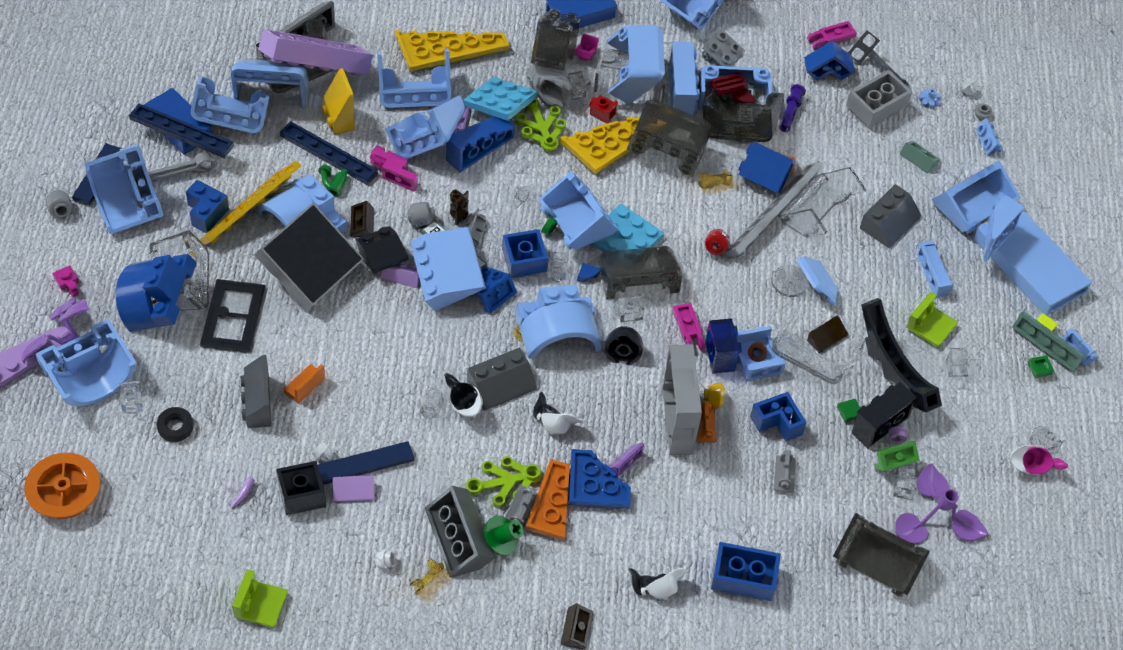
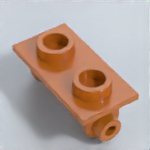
M705 401L701 405L702 414L696 439L697 442H717L715 408H712L710 403Z

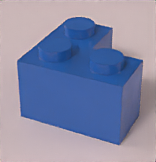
M833 40L804 57L807 73L817 81L830 73L840 80L855 73L852 56Z
M196 180L186 191L188 206L193 208L190 211L192 226L204 233L209 232L229 210L227 195L199 180Z
M789 392L753 404L750 415L759 432L777 426L785 441L803 435L807 423Z

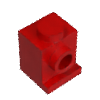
M599 95L597 98L593 97L589 103L590 115L607 124L617 114L618 101L615 100L613 102L602 95Z

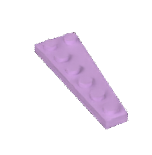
M65 324L0 352V388L39 365L36 353L52 345H55L56 348L61 346V344L50 339L43 347L26 359L25 364L22 362V354L25 348L36 338L44 334L46 336L51 334L63 341L62 335L68 331Z

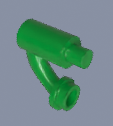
M323 164L318 169L319 174H321L322 183L334 197H338L348 180V171L342 169L341 172H337L331 183L328 177L331 176L332 169L330 166Z

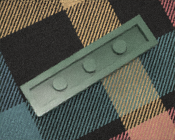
M1025 311L1021 312L1012 326L1013 329L1072 372L1077 370L1086 356Z

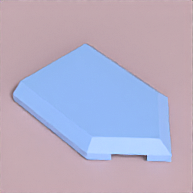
M804 256L798 258L797 262L812 287L818 293L828 297V302L835 305L837 287L821 261Z

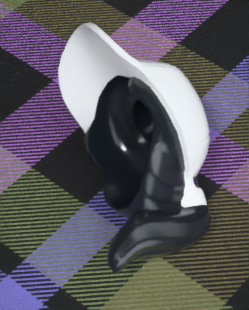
M445 373V381L448 387L451 388L450 401L453 408L463 416L473 417L478 415L483 405V399L478 389L469 383L459 382L453 375Z
M540 392L534 406L533 416L535 419L542 421L544 428L551 435L565 434L572 424L583 422V419L572 414H561L555 408L546 404V397L543 392Z
M677 568L667 575L660 574L653 577L649 575L641 576L636 570L628 569L631 574L633 589L637 595L650 594L655 598L667 600L669 596L677 592L678 579L688 572L685 568Z

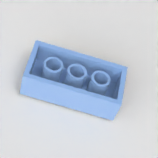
M672 41L669 77L671 112L674 118H693L694 111H697L698 103L696 100H699L700 92L696 88L699 77L695 74L698 70V63L694 61L697 58V49H694L693 42Z

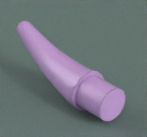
M247 478L239 495L230 505L231 508L241 503L251 492L255 482L253 478Z

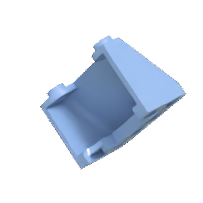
M199 76L191 106V115L195 120L249 133H258L262 130L270 92L257 90L251 95L250 102L214 94V81L210 78Z
M459 95L426 111L428 115L430 114L429 119L424 113L418 112L385 128L396 154L408 159L447 143L465 111V105Z
M997 161L934 197L932 201L962 233L966 231L968 234L977 229L975 225L990 216L994 211L992 207L998 199L1001 200L1007 195L1017 201L1021 197L1001 162Z
M572 171L538 199L542 205L540 209L547 216L550 214L557 220V224L565 234L563 242L570 250L572 248L574 250L583 248L614 235L619 230L593 192Z

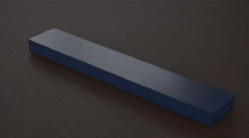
M140 103L137 104L129 115V119L224 159L234 147V142Z
M292 121L279 132L280 137L339 170L346 169L348 175L366 185L378 174L376 168Z
M409 441L318 464L323 485L332 483L333 477L359 476L414 461V455Z

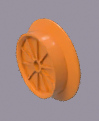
M75 453L53 454L39 461L30 470L24 486L25 496L29 505L41 515L56 519L72 518L84 512L96 499L100 489V475L96 466L82 455Z

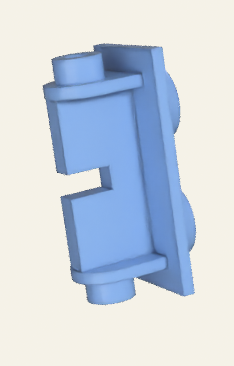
M985 118L976 128L977 134L986 156L991 152L998 154L1002 151V145L999 139L996 138L997 134L994 130V125L988 121V118Z
M1070 328L1066 331L1067 335L1062 337V339L1086 355L1081 362L1084 367L1099 359L1095 354L1096 351L1083 341L1076 329Z

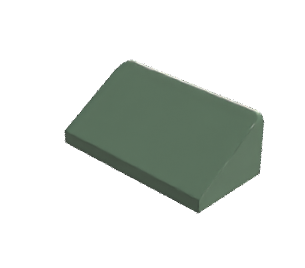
M915 141L905 143L900 151L901 156L926 173L930 172L941 161Z

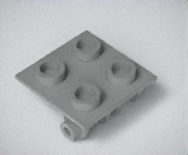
M719 26L703 46L702 58L705 60L713 58L721 66L732 67L744 49Z

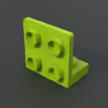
M930 292L910 315L906 328L938 348L957 326L958 322L935 308L936 303L934 302L937 295Z
M247 569L232 604L234 618L274 628L288 595V590L258 582L255 571Z

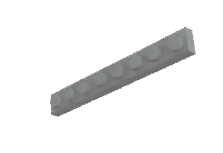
M818 161L806 165L725 252L728 258L743 255L746 252L745 248L753 244L757 240L756 237L766 231V226L777 219L776 215L784 211L788 207L787 204L798 196L797 193L808 186L807 182L818 175L817 172L822 168Z

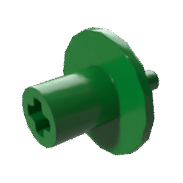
M497 515L490 518L486 522L485 528H483L488 547L500 556H507L513 553L517 548L518 538L522 537L524 532L523 526L519 521H510L504 516Z

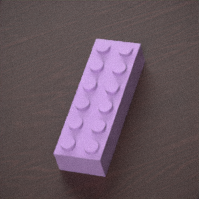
M263 29L258 50L264 53L265 57L272 58L271 61L276 63L287 61L288 64L293 66L304 64L303 66L314 69V66H317L324 71L335 69L336 72L343 68L345 73L346 71L351 72L350 74L355 76H361V74L368 75L373 54L358 45Z

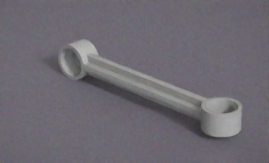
M202 152L197 154L194 160L156 169L148 173L152 182L194 170L202 173L209 172L214 168L215 164L210 153Z

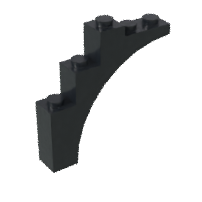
M876 298L861 304L868 337L865 338L868 355L881 361L884 378L896 384L901 382L917 397L914 404L916 409L927 413L942 406L939 388L929 383L917 372L898 345L885 315L882 300Z

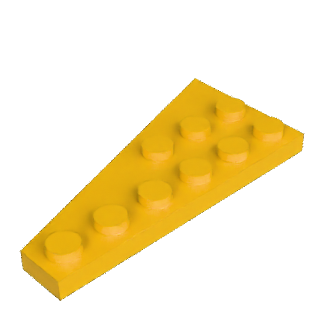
M394 30V35L409 72L444 65V48L449 50L450 63L509 50V43L504 33L483 32L481 35L471 34V32L455 34L454 31L417 33V31L410 30V33H401V30Z
M664 108L645 112L643 116L636 118L632 116L622 122L614 121L593 127L591 131L584 133L581 131L576 132L574 136L560 137V143L594 174H597L673 124L675 118Z
M296 160L274 173L199 239L203 245L208 243L214 244L221 238L219 235L223 231L225 233L229 231L236 220L240 221L246 216V212L249 209L252 210L262 204L269 194L271 195L279 189V185L288 181L291 178L290 175L299 169L301 164Z

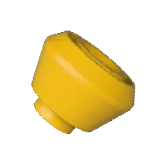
M721 382L709 385L708 389H704L703 400H707L716 409L723 407L724 385Z

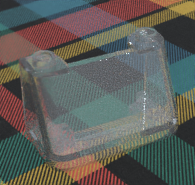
M190 230L150 243V252L148 254L150 260H153L154 257L170 255L173 258V256L189 254L197 262L192 278L185 279L176 305L180 308V311L207 308L209 304V252L207 247ZM151 297L152 305L154 308L158 301L154 297Z

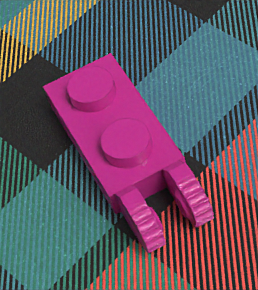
M846 21L810 33L807 39L809 42L815 41L812 43V47L816 50L832 40L837 43L854 38L857 32L851 23Z
M686 303L673 306L672 311L683 341L685 340V345L693 344L691 339L696 338L699 349L704 350L705 342L692 304Z

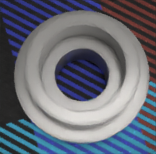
M978 104L975 107V115L980 120L989 118L992 115V108L987 104Z

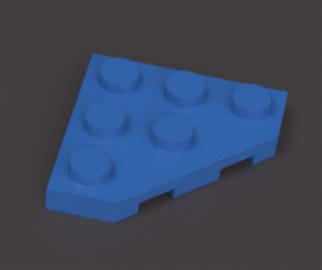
M571 450L569 505L630 509L631 487L626 482L623 483L606 463L603 464L597 458V455L592 450Z

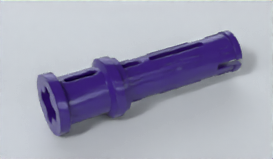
M794 84L790 88L791 94L786 100L787 108L779 126L783 132L790 131L796 111L802 104V96L806 93V89L802 85Z

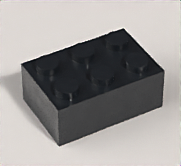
M901 382L895 386H889L883 395H877L869 405H864L857 411V417L853 422L854 426L851 433L867 449L885 437L890 428L897 427L909 419L917 397Z

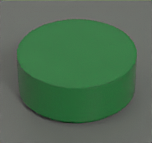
M550 217L541 232L549 236L556 228L557 220Z

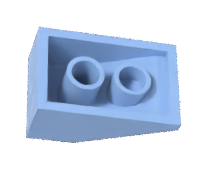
M1007 195L994 203L992 207L994 211L988 218L990 222L987 227L983 261L985 262L1016 229L1025 207Z

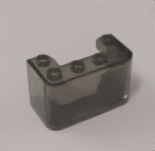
M557 9L547 11L537 23L531 63L564 71L566 58L574 59L581 17H577V14L570 12L562 14Z
M648 100L645 103L627 150L635 154H642L647 146L652 147L655 150L680 159L679 170L683 174L693 177L713 128L707 121L659 101Z

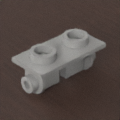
M479 209L473 214L470 213L466 220L474 247L479 244L487 221L485 215L478 214Z
M785 450L781 456L776 455L774 490L794 493L796 458L793 457L789 450Z
M520 484L505 518L510 521L517 520L523 526L537 497L536 489L532 486L527 488Z

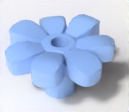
M931 88L929 91L923 90L919 95V100L922 101L921 105L927 106V104L929 107L939 106L941 95L935 94V89Z

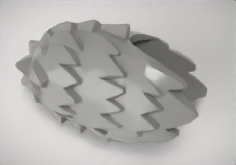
M541 61L527 68V80L532 89L537 91L538 97L543 99L548 105L562 108L565 105V100L562 96L561 88L564 87L571 90L573 84L560 69L551 66L549 62Z

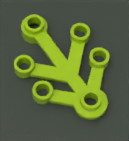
M536 98L525 107L528 112L533 113L536 123L528 120L527 116L523 113L516 116V123L526 126L522 128L521 135L523 138L541 143L544 151L553 152L558 147V136L566 129V121L564 119L556 120L555 129L550 135L548 130L555 119L560 116V108L552 106L550 114L544 122L539 110L540 102ZM532 129L541 132L542 136L532 133Z
M505 456L501 460V467L503 469L495 466L491 461H485L482 464V472L484 474H494L500 478L484 482L477 478H471L466 483V489L469 490L471 496H477L483 490L503 486L499 494L493 498V506L501 509L505 506V499L516 482L523 481L521 485L528 488L531 484L538 483L541 480L542 470L535 464L524 466L514 461L511 457ZM508 461L510 464L506 465L504 462ZM512 468V469L516 470V471L519 472V473H517V474H512V473L507 472V471H505V470H510V469ZM517 490L513 492L512 500H513V498H514V496H515Z

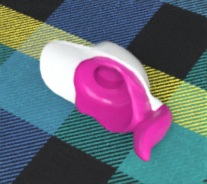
M1039 445L1018 447L1010 455L1012 465L1019 471L1030 475H1042L1052 468L1057 470L1068 468V464L1060 458H1053L1047 449Z

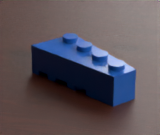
M493 116L453 133L450 140L446 143V161L459 173L513 139L515 126L510 121Z

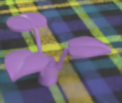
M73 297L56 308L50 315V319L55 320L60 316L58 321L60 323L63 322L67 327L68 331L62 335L63 341L51 334L47 336L44 334L36 338L25 348L22 354V362L25 364L26 359L43 347L50 339L63 345L80 337L74 330L69 318L90 311L87 301L82 299L76 303V298Z
M933 463L925 467L919 474L917 488L923 496H933L934 499H938V505L921 522L916 515L903 513L897 518L895 523V534L899 539L909 544H918L923 542L928 536V530L923 524L939 509L943 511L952 509V519L955 520L952 523V530L957 537L965 541H973L988 535L986 528L974 514L966 510H959L956 513L958 507L956 502L959 500V495L955 490L949 488L947 480L935 468Z

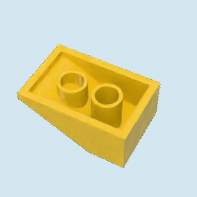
M340 68L323 97L324 104L321 105L323 114L328 117L326 118L328 127L332 128L334 135L355 130L354 96L343 68Z

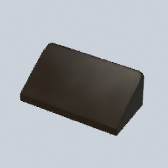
M367 200L351 206L350 236L362 237L364 234L373 233L374 207Z
M837 315L809 332L807 341L818 353H821L848 336V332Z
M577 603L568 607L561 645L582 650L586 649L593 616L592 610Z

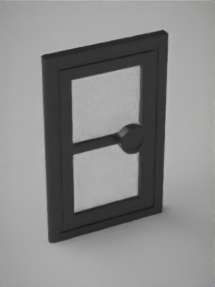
M216 279L200 347L249 353L266 285Z

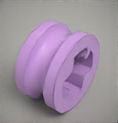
M897 426L889 429V442L901 444L907 440L905 428Z

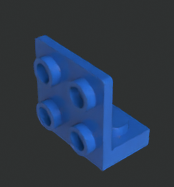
M486 267L481 269L486 289L473 295L479 296L485 312L492 313L514 296L517 290L510 274Z

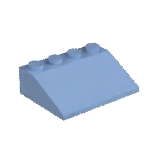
M469 227L426 233L410 241L425 302L435 312L486 289Z

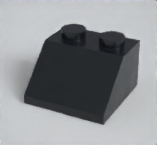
M390 226L382 227L378 231L364 234L356 239L359 253L364 258L363 261L374 273L409 260L397 232Z
M317 461L276 469L286 515L326 507L325 489Z

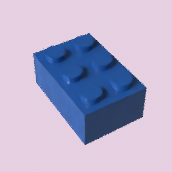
M719 542L711 590L772 601L776 591L781 554Z

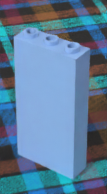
M1024 210L1016 229L991 256L992 260L1046 316L1086 294L1092 284V281ZM989 223L981 224L976 229L974 240L983 250L985 248Z

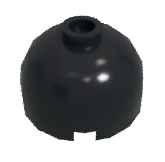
M621 326L608 334L605 342V354L609 360L619 364V361H626V365H631L641 358L643 340L635 329Z

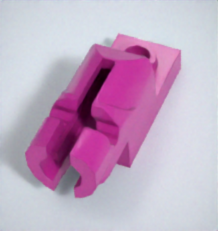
M378 145L375 146L369 159H371V164L382 169V178L415 191L418 187V175L408 171V159L390 150L384 153L385 148Z

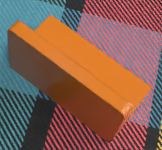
M312 364L308 365L284 388V393L299 404L325 379L324 366L320 364L316 368Z

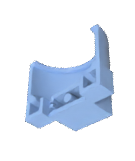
M138 144L119 149V152L84 164L96 203L110 234L164 216ZM137 201H142V209H140Z
M311 174L303 179L298 177L285 186V189L260 204L257 209V215L260 218H263V213L268 211L275 215L286 227L314 202L341 233L347 231L346 220L335 211L334 196Z
M577 284L542 287L535 302L517 303L515 315L529 359L536 358L538 353L547 345L571 337L586 338L593 342L595 346L594 352H601L602 342L594 319L595 310L591 297H581Z
M109 318L92 326L90 332L57 348L55 345H52L36 353L39 365L46 376L50 377L65 403L77 407L91 405L113 395L130 380L136 369L135 359ZM107 345L108 348L102 354L99 346ZM61 367L63 372L58 371V368Z

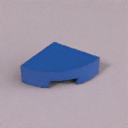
M583 263L577 281L586 282L596 278L600 274L601 268Z

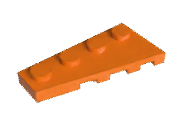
M550 459L525 530L565 542L570 464Z

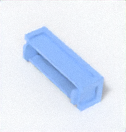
M934 241L922 242L919 244L916 255L930 288L937 295L936 298L949 296V290H952L954 283L948 277L937 251L938 246L935 245Z

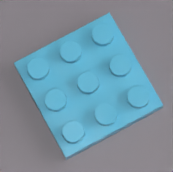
M492 77L466 97L463 102L465 107L509 121L537 98V91Z
M620 203L609 214L619 230L614 235L592 243V245L630 270L663 238L664 232Z

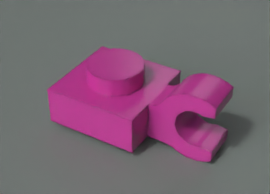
M70 265L52 273L61 290L67 288L72 297L79 295L76 285L79 283V280Z

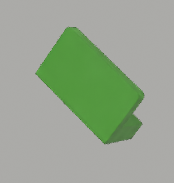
M909 441L876 451L879 463L874 464V468L886 471L920 461L916 441Z

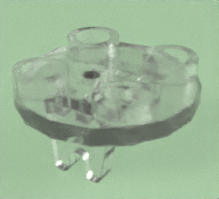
M784 265L777 268L771 280L775 293L779 296L787 297L803 296L809 284V280L803 270L793 265Z

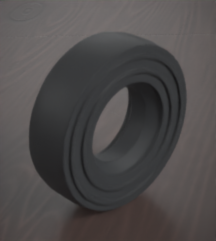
M171 407L164 410L158 416L156 425L158 433L163 439L170 442H179L186 439L192 433L194 424L191 414L186 409ZM172 419H180L183 422L182 427L178 430L169 429L167 424Z

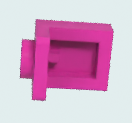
M584 33L580 44L575 49L574 55L578 56L581 60H591L596 54L599 38Z

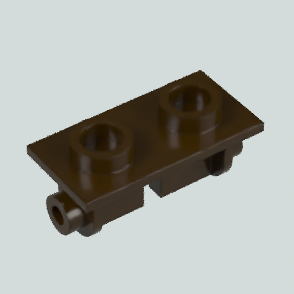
M455 189L450 193V215L455 218V225H458L468 217L469 191L462 194Z

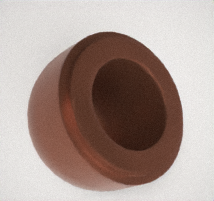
M754 342L748 349V356L755 362L763 361L768 354L767 346L762 342ZM760 349L763 352L762 356H755L754 350Z

